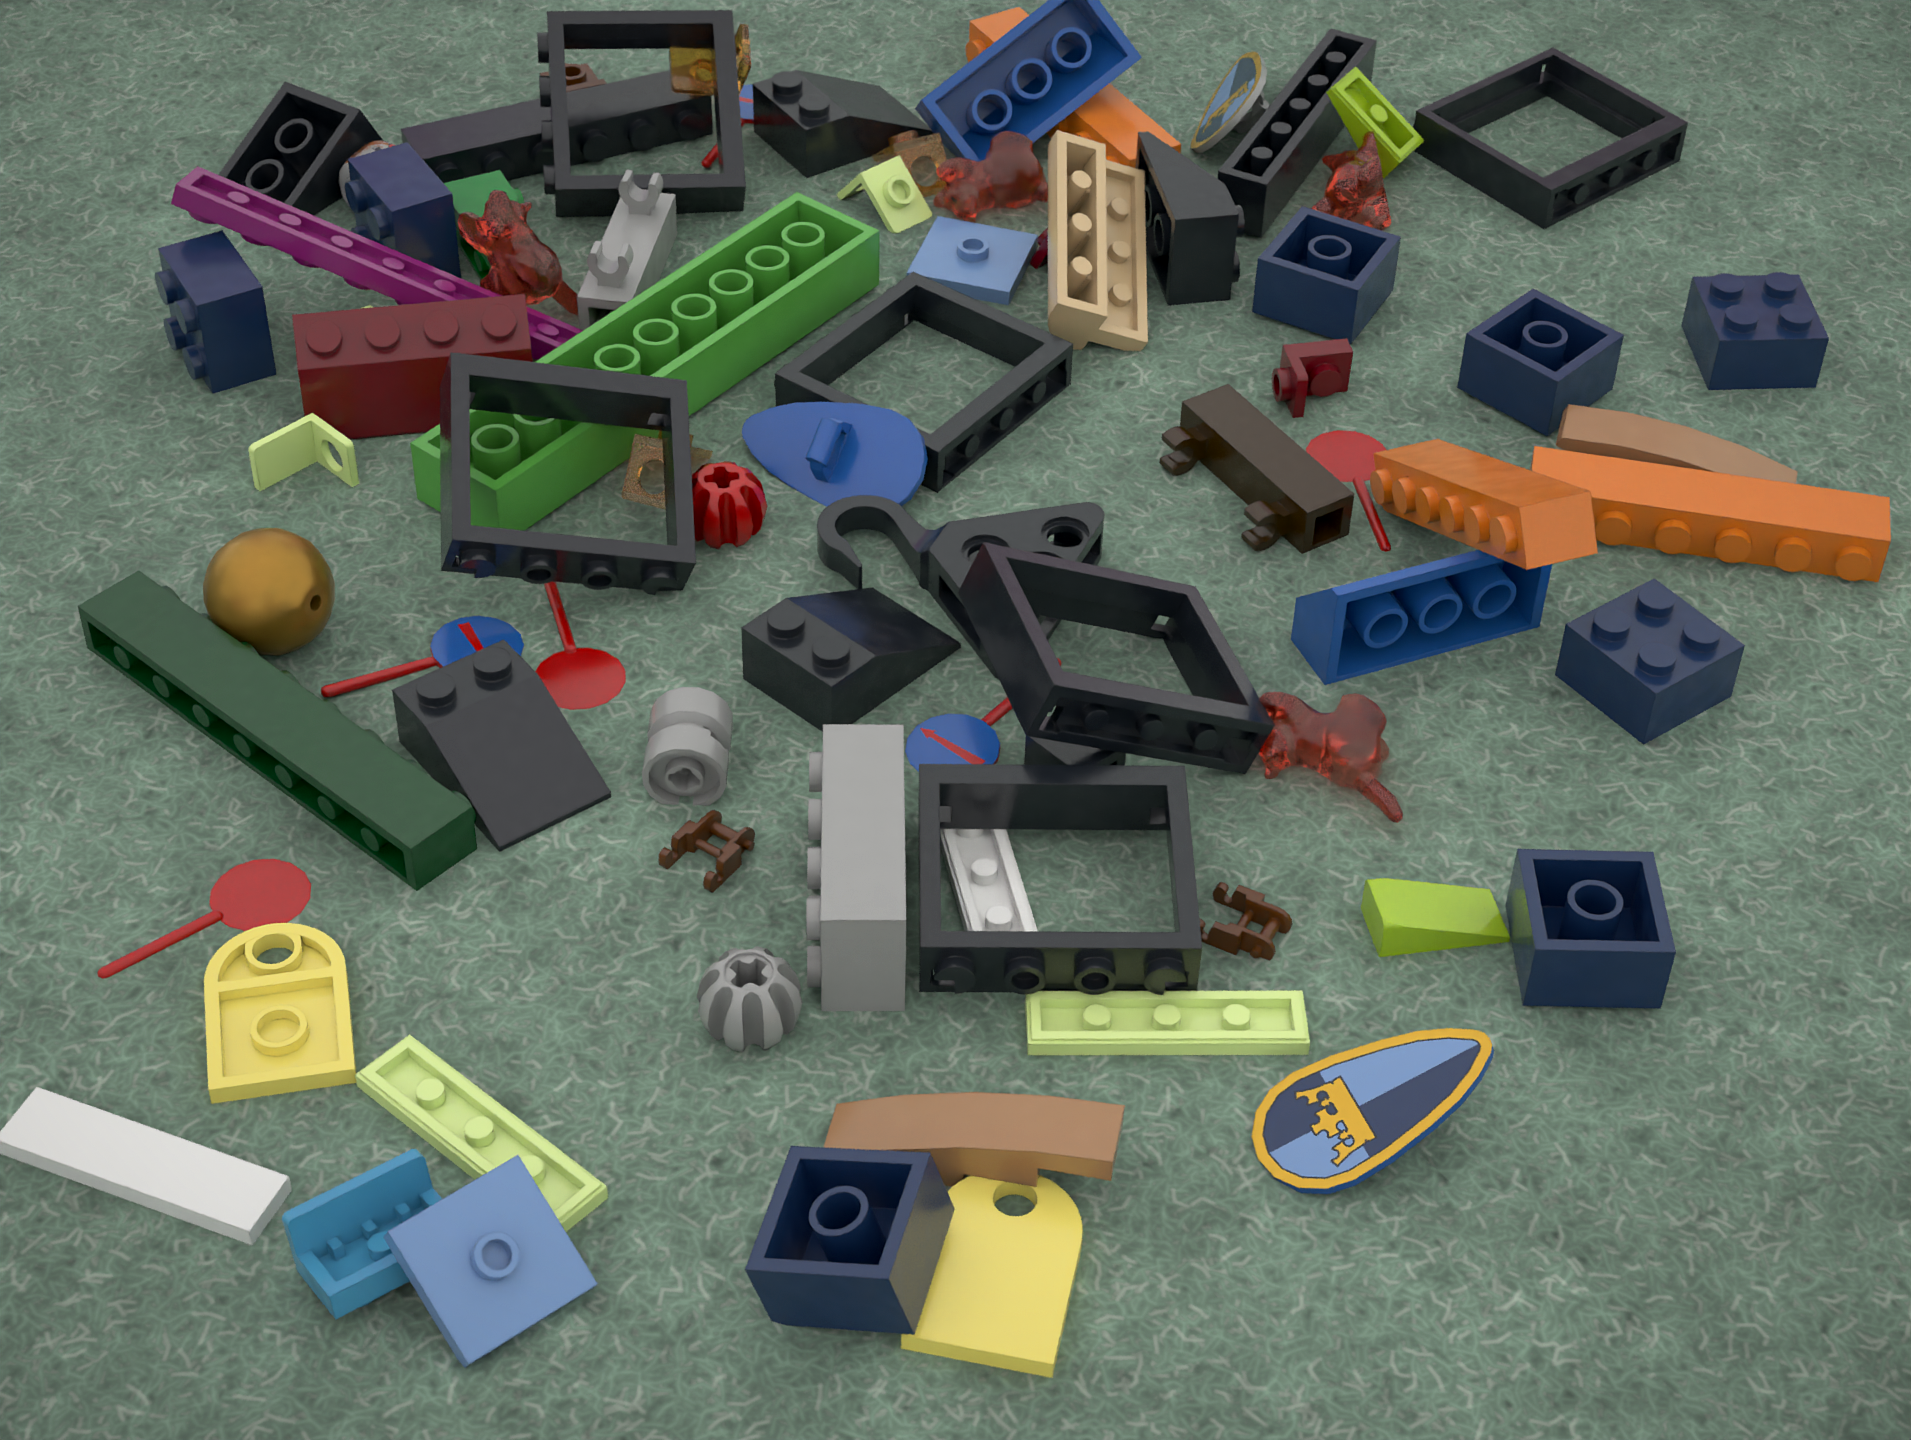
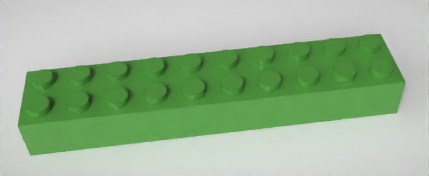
M796 192L536 362L687 380L688 414L691 416L878 286L880 230ZM470 409L471 525L525 531L662 436V431ZM439 424L412 441L410 446L417 499L441 512Z

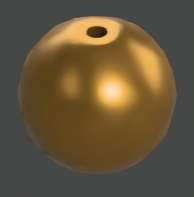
M257 528L240 533L215 553L207 567L203 582V601L212 622L236 640L248 642L259 655H283L298 650L322 632L331 616L334 605L335 582L330 567L323 555L310 541L280 528Z

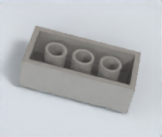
M823 724V752H809V792H822V799H809L808 839L821 840V847H808L807 886L808 889H821V895H808L806 934L807 940H821V946L807 947V987H821V1011H905L906 861L904 725Z

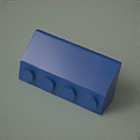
M1048 0L921 99L915 109L938 140L984 182L1142 57L1099 0Z
M1475 550L1296 597L1291 640L1323 684L1327 685L1540 627L1552 564L1526 570L1483 551Z

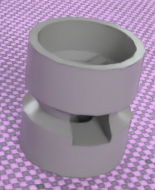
M699 687L676 688L665 692L657 698L651 709L642 780L643 786L649 795L661 804L678 805L679 796H694L693 805L709 806L721 798L726 788L729 750L731 748L733 712L727 702L714 692Z

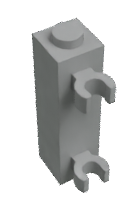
M626 169L619 185L620 199L602 240L594 242L587 259L589 270L577 295L579 329L585 330L659 281L677 236L676 195L661 193L663 179L660 173L653 172L648 189L644 190L634 184L633 170Z

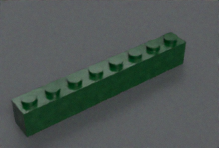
M138 570L78 605L86 645L90 651L416 891L477 850L474 825L476 814L471 803L463 794L455 790H448L428 776L419 763L411 759H404L386 746L374 731L370 729L364 730L342 715L337 706L330 700H321L301 686L295 676L289 671H280L260 657L258 652L248 642H239L215 625L208 614H200L181 601L170 587L165 585L161 587Z

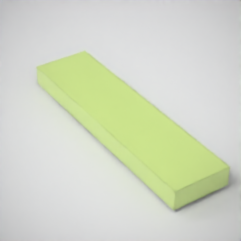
M1038 991L1032 994H1025L1028 1055H1308L1310 1039L1303 991H1164V995L1154 994L1150 991H1108L1099 995L1085 994L1081 991Z
M411 1035L405 1037L355 1074L358 1088L473 1179L481 1177L509 1159L519 1155L566 1232L608 1199V1190L605 1184Z

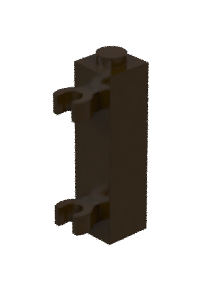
M1226 384L1182 401L1180 426L1172 427L1165 431L1161 439L1174 452L1161 457L1159 463L1172 475L1178 476L1188 472L1197 461H1200L1248 505L1244 509V515L1256 525L1254 528L1242 532L1241 539L1254 551L1268 549L1277 542L1280 536H1283L1301 554H1304L1349 535L1354 493L1233 387Z

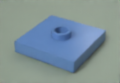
M937 216L911 263L906 276L915 272L973 299L1009 305L1037 249L1038 235Z
M519 1155L402 1222L383 1236L449 1347L464 1368L593 1289L598 1284Z

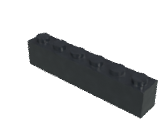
M1330 28L1219 169L1217 179L1226 185L1234 204L1242 207L1245 234L1262 238L1345 125L1326 92L1355 67L1371 82L1377 40Z
M690 66L567 92L570 167L588 162H599L606 158L636 151H647L654 147L680 141L695 140L699 137L713 134L712 95ZM540 98L401 129L402 143L408 142L443 183L500 170L506 180L509 181L543 173V165H553V152H542L541 120H551L550 107H540Z

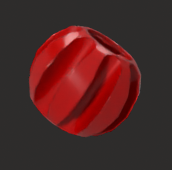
M724 461L704 464L692 474L694 532L697 542L705 540V543L714 549H720L721 545L725 543H731L739 547L744 545L751 538V535L755 536L758 533L765 519L767 502L762 483L748 468L737 466L735 462Z

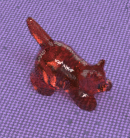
M1003 131L993 137L986 154V159L982 161H974L962 157L950 158L941 163L936 169V175L940 180L946 182V185L934 197L933 204L939 208L944 207L953 212L959 219L975 223L978 213L985 209H1019L1033 205L1036 201L1048 203V183H1046L1043 168L1033 153L1032 141L1026 135L1017 132Z
M1369 131L1364 134L1363 143L1357 151L1347 150L1340 154L1327 155L1322 158L1323 164L1331 169L1332 174L1328 178L1324 197L1311 209L1381 231L1388 228L1392 222L1374 132Z
M495 189L490 193L488 201L485 203L482 217L469 211L459 214L457 223L460 234L467 243L486 255L491 265L489 274L480 281V287L501 296L525 294L526 306L539 304L551 297L565 310L578 315L577 294L563 281L562 267L556 253L540 241L526 222L527 213L532 208L531 202L519 204L516 201L509 200L506 192Z
M1266 692L1260 696L1261 704L1264 705L1275 724L1258 753L1265 765L1264 776L1266 779L1276 778L1280 771L1290 766L1311 769L1337 786L1359 791L1391 822L1398 823L1403 819V811L1397 798L1378 781L1382 775V763L1389 758V748L1383 738H1381L1387 724L1386 716L1375 702L1361 694H1347L1342 696L1338 707L1333 712L1320 713L1303 700L1291 694Z

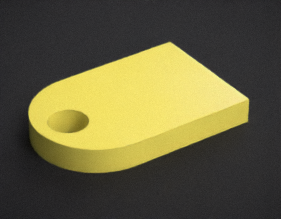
M274 923L244 931L227 941L217 950L208 963L204 975L208 1091L211 1104L356 1083L354 1040L345 958L338 944L330 936L316 928L302 924ZM271 948H286L293 952L289 958L275 964H265L256 960L261 953Z
M1039 1175L1036 1187L968 1176L947 1191L955 1210L915 1335L901 1334V1349L1052 1378L1081 1254L1083 1227L1079 1210L1071 1197L1060 1186ZM1020 1195L1029 1199L1035 1208L1022 1216H1009L1000 1212L994 1204L1004 1196Z

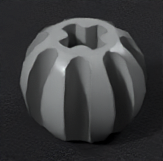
M758 946L748 950L733 948L722 954L718 962H714L706 968L697 992L699 1001L698 1012L710 1036L716 1040L724 1038L726 1046L730 1049L744 1052L746 1046L757 1044L764 1051L778 1044L781 1041L782 1034L787 1035L794 1029L803 1003L800 996L801 986L797 974L790 964L781 957H774L773 953L767 948Z

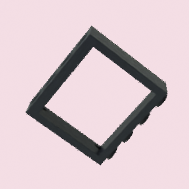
M733 10L547 11V32H537L538 63H548L549 76H539L540 107H550L551 120H541L542 152H553V165H543L545 194H555L556 217L612 216L620 199L619 185L623 178V175H571L564 49L710 48L719 173L661 174L663 179L661 193L676 195V214L743 211L746 181ZM653 174L634 175V184L640 189H648V184Z
M1550 48L1416 110L1413 128L1423 138L1424 142L1414 152L1542 229H1546L1679 162L1688 122L1561 51ZM1545 65V70L1542 72V66ZM1549 97L1621 139L1545 177H1541L1469 133L1538 100Z
M912 272L777 371L774 381L776 407L801 402H837L868 405L828 385L913 321L919 322L1015 366V368L933 433L928 434L918 429L924 438L928 457L921 485L938 493L1071 384L1073 343L918 273Z
M451 352L440 384L441 571L474 574V578L489 576L521 578L532 584H546L549 582L582 584L593 590H604L611 587L643 590L651 595H655L658 591L683 590L696 565L687 380ZM470 409L662 431L667 545L471 525Z
M983 542L958 590V594L1026 736L1224 771L1247 773L1275 724L1196 586ZM1035 614L1163 639L1192 695L1063 671ZM1158 616L1169 617L1165 625L1155 623ZM1053 711L1051 717L1047 716L1048 712Z
M919 764V992L1032 994L1038 991H1081L1085 994L1099 995L1108 991H1150L1154 994L1164 995V991H1197L1202 940L1185 766ZM940 829L1166 830L1175 932L941 931Z

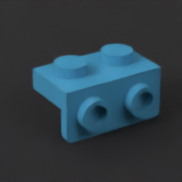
M411 1149L283 1214L282 1222L297 1272L335 1319L357 1308L366 1306L382 1295L410 1282L383 1236L392 1228L442 1200V1197L433 1189L424 1156L417 1149Z

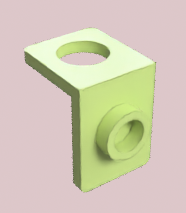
M900 155L861 172L837 193L838 198L843 200L865 189L886 228L892 233H899L932 217L929 206Z
M314 413L254 442L248 449L254 485L259 491L315 462H319L351 487L359 484L355 450L352 441ZM328 441L338 451L342 460L343 467H341L333 458L329 449Z

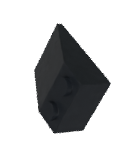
M799 70L779 72L772 78L753 83L754 132L805 178L934 135L928 125L878 85Z
M285 81L218 175L314 216L343 197L339 185V171L346 160L364 145L375 140L383 141V139L360 109Z
M1138 132L1135 168L1143 170L1145 173L1146 253L1167 305L1230 300L1232 283L1238 282L1240 277L1239 257L1235 248L1236 238H1242L1244 235L1245 221L1242 207L1234 204L1223 182L1150 132Z
M873 587L785 598L741 627L743 679L822 732L823 724L852 725L961 648L959 641Z
M504 639L392 690L399 742L434 780L450 791L460 792L468 799L476 814V822L474 824L499 852L611 798V791L539 675Z

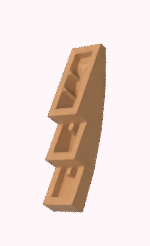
M1568 404L1562 413L1556 446L1566 451L1794 484L1797 481V471L1744 446L1687 426L1629 412Z
M986 1092L908 1094L836 1104L824 1147L929 1152L934 1159L944 1185L951 1187L966 1178V1175L1036 1187L1040 1169L1111 1181L1123 1127L1125 1105L1049 1095Z

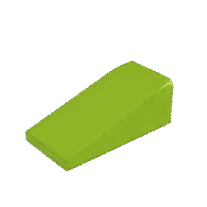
M1357 67L1353 68L1326 92L1367 165L1377 178L1383 180L1424 142L1417 131Z
M1391 878L1365 880L1361 911L1379 957L1498 944L1510 941V935L1490 889Z

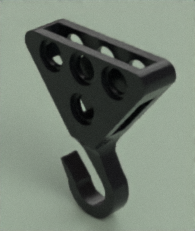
M856 495L837 500L821 512L817 521V551L819 558L829 569L840 573L857 589H862V564L848 541L841 536L860 529L875 530L887 535L912 569L922 589L929 591L995 678L999 679L958 594V590L978 554L976 551H979L983 542L1097 566L1102 556L1105 514L1100 506L1090 502H1082L949 521L938 529L928 530L914 520L901 505L890 499L873 495ZM1054 534L1053 541H1048V538ZM1035 614L1047 640H1049L1062 619Z

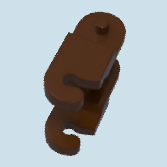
M711 810L697 823L688 820L672 835V850L666 847L662 848L658 862L660 866L668 870L686 852L695 853L700 849L717 858L716 873L708 871L704 877L703 886L704 889L713 893L742 865L741 854L745 850H753L755 846V832L750 827H744L737 832L721 824L722 815L719 811ZM714 835L727 843L720 849L706 841Z
M1219 882L1212 893L1214 901L1243 912V915L1237 924L1230 922L1225 925L1215 921L1208 934L1204 931L1206 923L1200 919L1202 942L1237 955L1239 950L1250 953L1253 958L1261 957L1270 961L1276 952L1272 942L1277 932L1288 933L1292 927L1290 915L1285 910L1264 902L1265 894L1238 885L1232 897H1229L1227 895L1229 886L1224 882ZM1250 921L1264 926L1260 933L1247 929Z

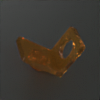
M739 24L735 34L739 95L751 69L748 24ZM672 45L668 52L671 90L675 93L714 96L710 48Z
M917 130L904 132L889 137L888 142L890 146L872 155L875 162L900 155L911 176V166L916 158L926 157L932 160L937 168L936 181L931 186H922L914 180L923 198L954 189V182L940 133L919 138Z
M659 431L658 438L635 434L622 490V498L665 509V490L659 494H650L645 491L640 481L641 471L648 462L653 460L663 462L662 431ZM690 434L691 455L710 459L713 451L692 447L694 435Z

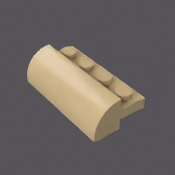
M1057 130L1048 145L1049 331L1051 334L1073 343V349L1083 350L1090 341L1124 351H1142L1148 343L1145 173L1143 170L1106 160V144Z

